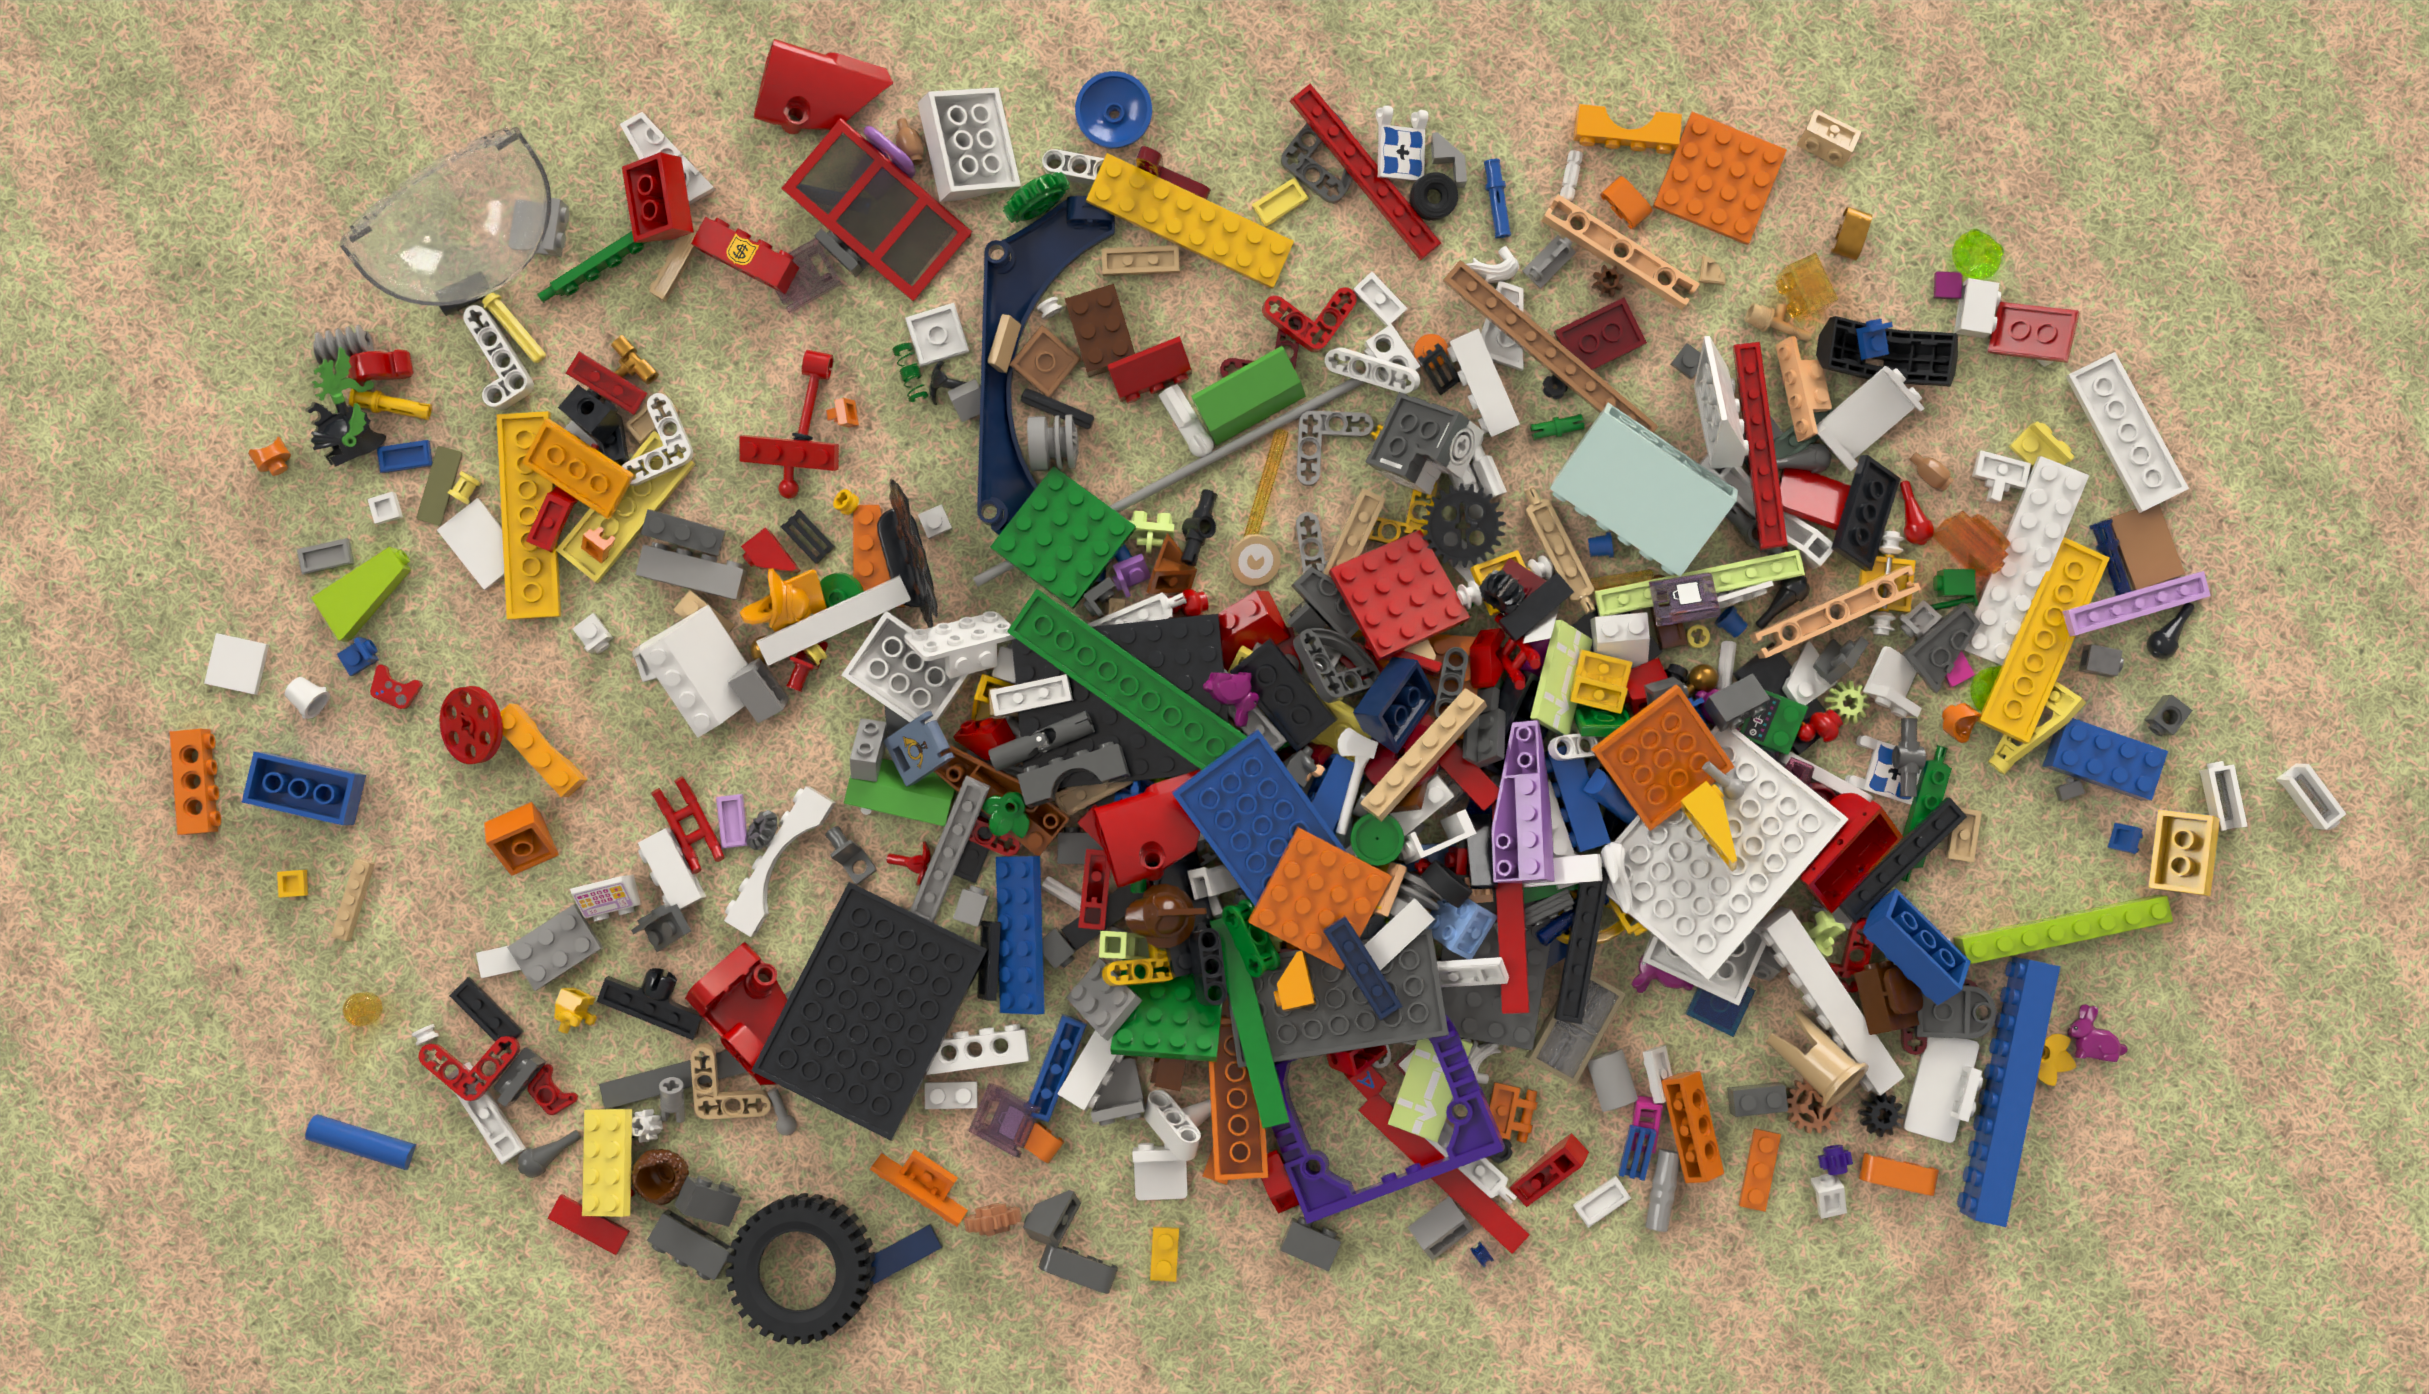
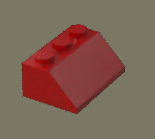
M659 152L622 166L634 242L672 240L694 233L681 157Z
M1180 336L1107 365L1120 402L1126 400L1127 404L1141 399L1140 394L1150 391L1151 394H1155L1164 390V385L1174 381L1175 385L1183 383L1189 379L1188 375L1192 374V369Z
M1256 590L1218 613L1224 668L1227 672L1242 645L1253 651L1257 642L1263 644L1271 638L1276 645H1279L1292 637L1269 591Z

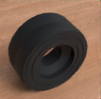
M1440 172L1425 174L1413 184L1410 191V204L1421 218L1429 221L1440 220L1448 216L1455 209L1458 202L1456 184L1449 176ZM1431 189H1435L1440 193L1441 199L1437 204H1432L1427 198V194Z

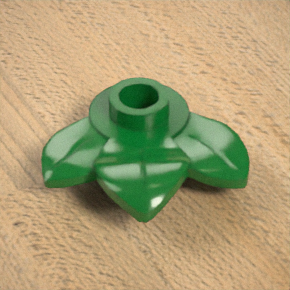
M1008 792L1003 797L991 796L984 802L982 809L991 815L989 828L993 835L1002 836L1010 830L1020 838L1027 834L1030 820L1024 812L1026 805L1020 793ZM1009 803L1014 804L1015 809L1012 808V807L1009 805Z

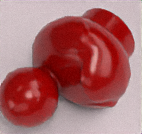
M1186 589L1181 593L1184 594L1187 603L1172 608L1173 614L1181 609L1185 617L1200 616L1202 612L1208 611V598L1203 591L1196 592L1192 589Z
M1828 709L1825 713L1816 712L1810 717V724L1801 723L1797 736L1800 740L1807 742L1811 741L1817 733L1823 738V742L1828 743L1836 740L1843 721L1832 709Z

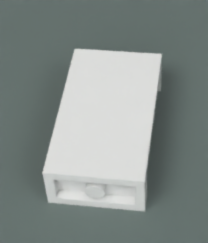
M1884 366L1816 425L1817 435L1850 471L1858 465L1855 458L1914 408L1920 412L1925 409L1919 402L1922 399L1920 394L1913 387L1908 389L1903 382L1906 378L1897 368L1892 371L1887 366Z

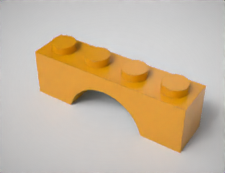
M1579 104L1575 116L1573 141H1579V144L1582 146H1594L1595 143L1605 144V147L1609 149H1618L1621 145L1630 146L1632 151H1645L1646 148L1656 149L1657 153L1669 154L1679 146L1682 114L1656 111L1652 120L1645 126L1638 129H1625L1616 125L1610 119L1605 106Z
M509 703L500 712L503 723V735L560 797L571 796L588 780L569 759L560 754L543 737L536 723L518 704Z

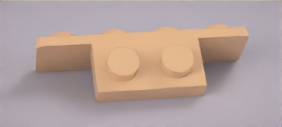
M1790 336L1776 344V351L1796 439L1798 442H1803L1818 433L1813 412H1827L1832 409L1824 370L1819 361L1801 360L1796 337Z

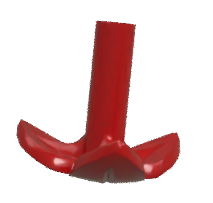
M923 841L922 855L908 857L888 854V864L907 867L910 871L919 874L916 885L919 886L922 883L928 869L927 863L931 860L930 849L926 841Z

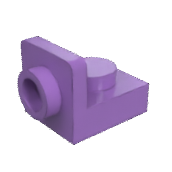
M1142 553L1113 565L1117 575L1112 578L1117 590L1123 589L1126 598L1131 596L1128 587L1151 578Z

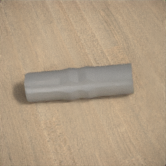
M1659 1149L1655 1175L1652 1180V1190L1650 1192L1646 1228L1661 1232L1668 1231L1680 1165L1679 1154L1676 1151Z

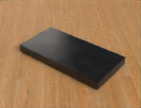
M1860 455L1831 549L1864 571H1872L1901 479L1869 455Z
M1271 638L1230 671L1231 674H1239V672L1251 673V692L1258 694L1257 706L1296 752L1301 750L1338 719Z
M1773 642L1766 646V649L1775 646ZM1781 652L1761 659L1756 654L1732 673L1738 681L1753 673L1763 689L1788 698L1782 687L1791 674L1792 666ZM1817 698L1806 704L1808 709L1802 722L1810 724L1809 721L1812 714L1826 712ZM1816 733L1811 741L1805 742L1796 735L1791 750L1794 754L1800 755L1821 737Z

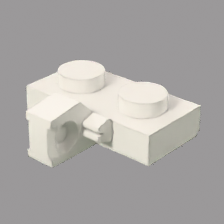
M1980 450L1977 453L1972 477L1986 480L1984 486L1989 487L1986 501L1997 504V502L2002 500L2003 491L2008 492L2010 487L2021 490L2026 488L2031 463Z

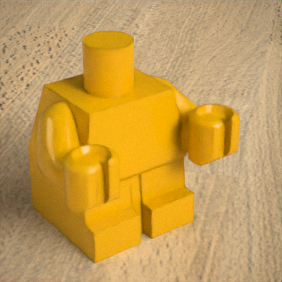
M574 987L561 988L555 1003L554 1019L561 1022L558 1031L568 1034L570 1027H579L583 1019H585L584 1022L587 1025H594L597 1017L589 1013L587 1009L589 1005L594 1004L596 998Z

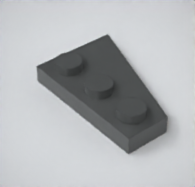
M1310 567L1291 585L1332 631L1338 632L1350 639L1360 629L1331 577Z
M1960 603L1902 653L1933 693H1938L1942 687L1943 679L1947 673L1952 671L1955 666L1953 663L1960 652L1965 650L1981 623L1966 603Z

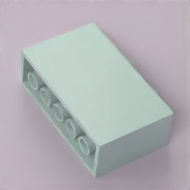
M1610 403L1606 404L1550 487L1553 491L1552 494L1562 502L1569 501L1575 505L1574 509L1579 514L1585 517L1591 516L1597 520L1596 524L1605 531L1612 530L1618 535L1617 538L1627 546L1634 545L1640 549L1639 553L1644 558L1650 561L1656 560L1662 564L1661 568L1670 575L1677 574L1680 577L1737 501L1738 494L1736 488Z

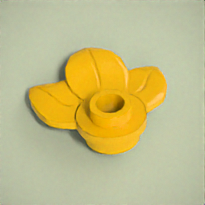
M2052 1034L2045 1039L2037 1077L2043 1083L2055 1086L2057 1072H2066L2076 1068L2074 1059L2066 1051L2071 1042L2069 1037L2062 1034Z

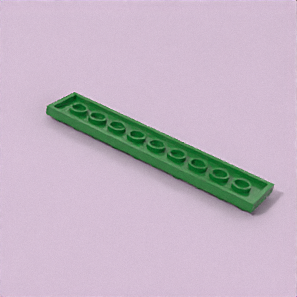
M1039 589L1034 591L1007 630L1010 635L1201 770L1247 737Z

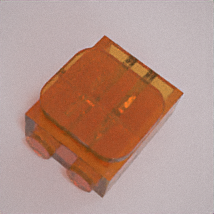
M1964 511L1948 516L1934 530L1933 538L1965 569H1975V578L1982 575L1986 577L1991 572L1993 574L1997 573L2005 565L2003 560L2009 555L2005 550L2011 545L2010 541L1984 516L1980 514L1969 516Z

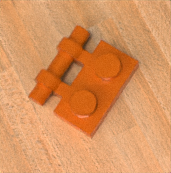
M1494 1082L1489 1107L1501 1137L1510 1140L1511 1131L1516 1130L1518 1131L1517 1141L1527 1143L1528 1134L1532 1132L1533 1128L1531 1120L1533 1111L1537 1109L1538 1102H1536L1538 1091L1527 1089L1526 1098L1522 1099L1519 1098L1520 1087ZM1517 1107L1523 1108L1520 1122L1514 1121Z

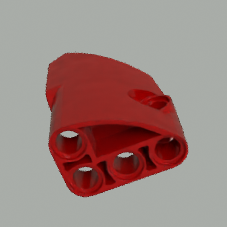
M773 39L766 59L753 118L773 125H781L782 129L789 134H798L802 129L831 130L837 120L842 118L847 122L870 101L893 85V81L884 67L835 52H830L826 55ZM789 116H795L799 119V121H793L789 118Z
M1201 769L1152 784L1146 788L1144 793L1093 808L1095 828L1118 888L1139 882L1145 878L1150 881L1158 880L1164 875L1167 867L1196 850L1200 831L1174 797L1172 791L1200 772ZM1150 862H1156L1159 865L1156 867H1149L1147 864Z
M744 942L690 988L685 999L718 1033L723 1046L760 1086L777 1085L751 1070L788 999L776 980L777 970L775 967L764 963L758 954ZM758 974H765L769 978V982L760 981Z

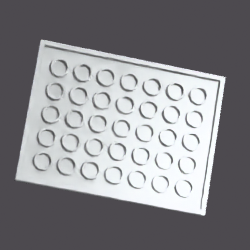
M1717 726L1713 728L1711 733L1735 766L1725 775L1729 779L1740 780L1745 788L1741 798L1731 800L1724 795L1723 787L1717 781L1713 783L1724 795V805L1737 857V869L1733 872L1682 812L1681 808L1651 831L1646 828L1637 815L1615 840L1616 843L1621 844L1625 848L1626 852L1624 866L1632 893V906L1628 914L1708 981L1848 821L1846 816L1737 729L1730 730L1728 728L1720 732ZM1601 857V866H1604V863H1603V860H1602V857ZM1609 878L1606 895L1620 906Z

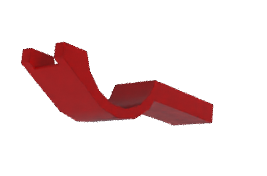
M592 443L591 447L598 450L599 446ZM558 486L547 493L526 542L552 553L573 506L579 500Z

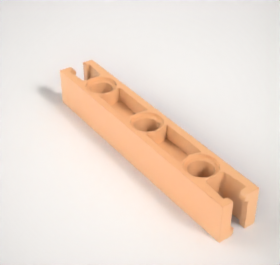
M1559 194L1541 220L1613 267L1617 266V270L1680 310L1687 305L1690 299L1687 297L1684 299L1673 291L1672 287L1678 284L1689 290L1688 293L1692 295L1700 285ZM1556 206L1568 215L1566 221L1551 214ZM1570 221H1580L1583 229H1573ZM1614 248H1622L1626 253V257H1617L1614 253ZM1658 276H1666L1669 280V285H1661L1658 281Z
M1911 565L1901 567L1750 634L1749 636L1753 644L1762 640V636L1771 633L1776 642L1775 646L1769 649L1764 647L1758 651L1759 659L1770 657L1921 590L1919 583H1911L1909 581L1906 583V589L1898 591L1897 585L1894 583V579L1901 575H1914ZM1881 584L1887 590L1884 598L1880 597L1877 591ZM1833 605L1838 607L1840 612L1837 619L1832 618L1830 615V609ZM1786 626L1792 630V637L1789 640L1784 639L1782 636V630Z

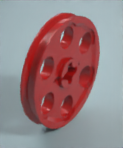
M477 686L459 687L452 690L443 701L439 719L441 736L447 750L456 760L464 764H477L490 760L497 753L503 736L502 717L497 703L486 690ZM467 693H468V694L470 695V697H471V704H470V705L467 703V699H466ZM453 706L457 712L456 718L452 714ZM484 706L488 710L487 718L484 716L483 713ZM455 732L458 734L459 737L458 744L455 742L454 739ZM486 732H487V733L489 734V736H490V743H489V744L487 743L486 738H485ZM472 745L474 746L476 751L475 757L471 753Z

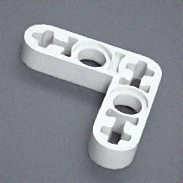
M661 393L650 396L647 401V408L664 446L622 465L628 471H630L631 467L635 470L645 467L649 472L647 475L644 471L636 473V479H633L630 483L632 486L643 484L686 465L693 458L692 446L670 398ZM657 400L663 403L666 402L663 405V410L669 417L663 418L662 413L658 409H654L657 406ZM669 422H674L677 426V431L672 436H666L663 431L664 426ZM679 446L687 450L683 453L684 458L682 459L678 456L670 458L673 462L672 464H670L668 457L664 454L666 451L670 456L678 452L677 447ZM655 456H661L664 462L659 470H653L650 466V461Z

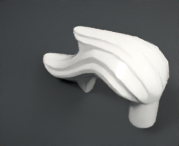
M1507 246L1502 247L1498 251L1504 260L1500 264L1487 265L1473 258V263L1466 264L1489 284L1499 282V280H1508L1515 276L1519 269V262Z
M1611 842L1602 848L1601 857L1620 907L1627 914L1632 906V893L1624 866L1626 852L1621 844Z
M1477 1040L1473 1041L1468 1059L1478 1083H1488V1074L1478 1073V1068L1481 1062L1494 1053H1501L1498 1049L1500 1044L1485 1042L1478 1045Z

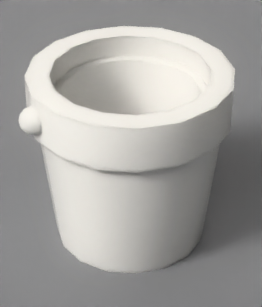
M303 677L294 679L287 686L284 693L285 697L299 710L304 719L317 716L330 699V693L326 691V687H318Z

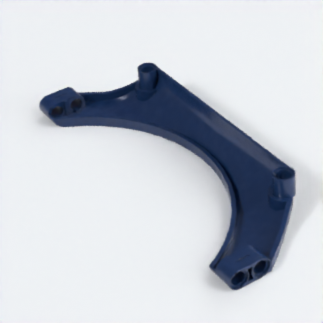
M1087 196L1067 197V200L1032 224L1002 241H991L985 247L977 514L980 520L986 525L991 526V529L998 535H1000L1038 485L1026 465L1016 436L1012 413L1013 368L1009 366L1007 373L998 372L987 361L1002 314L1010 315L1021 324L1011 362L1017 355L1018 346L1026 324L1049 286L1082 254L1115 234V215L1085 202ZM998 249L1004 251L1001 259L994 260L991 258L993 251ZM990 506L997 509L996 516L992 519L984 518V510ZM1106 568L1095 581L1098 584L1106 579Z

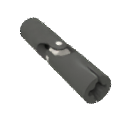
M1083 711L1037 730L1032 736L1019 737L992 748L988 752L991 762L998 772L1028 760L1038 752H1047L1092 734L1095 730L1088 712ZM1046 732H1056V739L1052 744H1050V740L1045 734Z

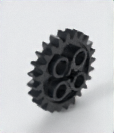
M1460 483L1459 491H1456L1453 485H1450L1449 494L1444 490H1440L1442 498L1438 499L1433 496L1431 499L1435 503L1434 507L1429 505L1425 507L1430 511V515L1422 516L1424 520L1428 521V524L1421 526V529L1428 530L1429 533L1423 537V540L1431 539L1432 542L1427 548L1432 549L1435 547L1437 549L1435 552L1436 557L1443 554L1444 564L1449 559H1453V567H1456L1458 561H1462L1463 567L1466 568L1469 560L1472 561L1473 565H1477L1478 557L1486 562L1487 557L1485 553L1489 552L1494 555L1495 551L1492 546H1501V542L1496 539L1497 536H1505V533L1500 531L1499 527L1506 525V522L1499 521L1498 517L1504 514V511L1496 512L1495 510L1500 503L1495 502L1492 504L1490 502L1493 497L1492 493L1484 497L1483 487L1478 492H1474V484H1471L1469 489L1465 490L1464 484ZM1461 502L1465 503V521L1471 525L1470 528L1466 529V549L1462 548V530L1456 526L1457 523L1461 522ZM1474 504L1480 505L1483 509V515L1480 519H1473L1469 515V508ZM1446 506H1453L1457 511V516L1452 521L1446 520L1443 516V510ZM1477 530L1483 533L1484 542L1481 545H1474L1470 541V535L1473 531ZM1447 532H1454L1458 536V543L1455 546L1451 547L1445 544L1444 536Z

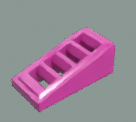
M1638 1096V1100L1634 1102L1632 1125L1656 1130L1652 1153L1655 1154L1663 1104H1654L1653 1097ZM1640 1117L1653 1118V1122L1639 1120ZM1635 1132L1631 1151H1635L1639 1133ZM1642 1146L1641 1152L1645 1151L1646 1146Z

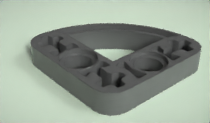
M1306 123L1284 150L1281 158L1282 166L1326 202L1338 203L1345 196L1353 178L1344 169L1342 178L1339 180L1310 158L1322 141ZM1312 134L1316 139L1315 144L1310 147L1303 145L1301 141L1302 136ZM1295 144H1297L1298 147L1302 151L1307 152V154L1304 155L1303 152H1301L1297 157V161L1299 163H1292L1291 165L1287 164V155H1295L1298 148L1294 146ZM1308 170H1317L1320 174L1319 180L1316 182L1308 181L1305 176ZM1324 177L1328 178L1326 184L1329 187L1333 188L1335 185L1338 187V196L1334 194L1331 197L1328 196L1329 190L1324 185L1321 190L1317 188L1322 184Z
M1311 628L1302 631L1293 640L1294 648L1317 694L1324 702L1333 703L1366 692L1380 675L1377 666L1369 655L1354 641L1338 632L1323 628ZM1323 645L1341 652L1353 662L1356 668L1337 673ZM1314 661L1322 665L1323 672L1315 667ZM1363 676L1369 677L1368 679H1365L1363 681L1361 679V677ZM1345 678L1353 683V689L1346 685Z

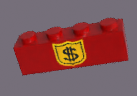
M707 217L704 218L691 242L695 248L739 272L786 294L800 268L793 262L794 257L783 250H780L779 253L771 250L773 246L761 239L758 242L751 240V235L737 228L736 232L729 229L730 225L717 217L715 221Z

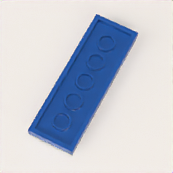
M1040 856L996 857L997 922H1001L999 944L1000 1013L1045 1014Z

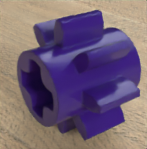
M1843 1145L1826 1146L1823 1148L1824 1155H1818L1820 1168H1823V1170L1827 1169L1828 1175L1847 1173V1165L1853 1164L1851 1152L1844 1150Z

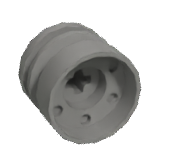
M1055 415L1053 427H1048L1045 416L1028 417L1027 434L1031 471L1049 470L1051 458L1056 459L1059 470H1063V458H1067L1069 469H1076L1079 441L1073 415H1065L1064 427H1061L1060 415Z
M1405 872L1402 880L1403 884L1399 887L1398 894L1387 918L1392 920L1414 898L1424 908L1437 911L1440 906L1430 898L1438 901H1443V898L1421 876Z

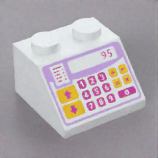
M634 875L620 876L570 889L583 917H593L594 922L610 918L609 913L618 911L619 915L635 912L634 907L641 905Z

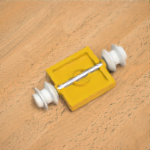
M1884 531L1882 537L1883 545L1879 547L1878 551L1885 555L1883 557L1876 556L1872 571H1864L1860 568L1858 586L1904 566L1911 565L1913 572H1915V560L1895 558V555L1904 551L1899 547V542L1905 540V538L1900 537V532ZM1906 574L1894 579L1898 591L1906 589L1907 582L1911 581L1913 583L1914 575L1908 576ZM1882 584L1879 585L1878 594L1884 598L1887 593L1886 587ZM1912 594L1878 608L1879 612L1869 616L1874 619V625L1868 627V629H1872L1874 635L1889 636V631H1895L1894 628L1890 627V622L1896 620V617L1887 612H1910Z
M1516 550L1472 566L1470 571L1475 582L1469 581L1467 588L1460 584L1458 591H1456L1462 606L1464 605L1466 609H1470L1472 602L1477 606L1481 605L1482 599H1484L1479 589L1482 581L1493 570H1502L1508 558L1526 568L1519 551ZM1539 556L1538 562L1534 559L1528 561V570L1541 578L1544 577L1546 580L1552 577L1554 567L1545 556ZM1484 601L1490 616L1501 613Z

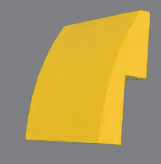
M1580 649L1570 701L1621 714L1633 662Z

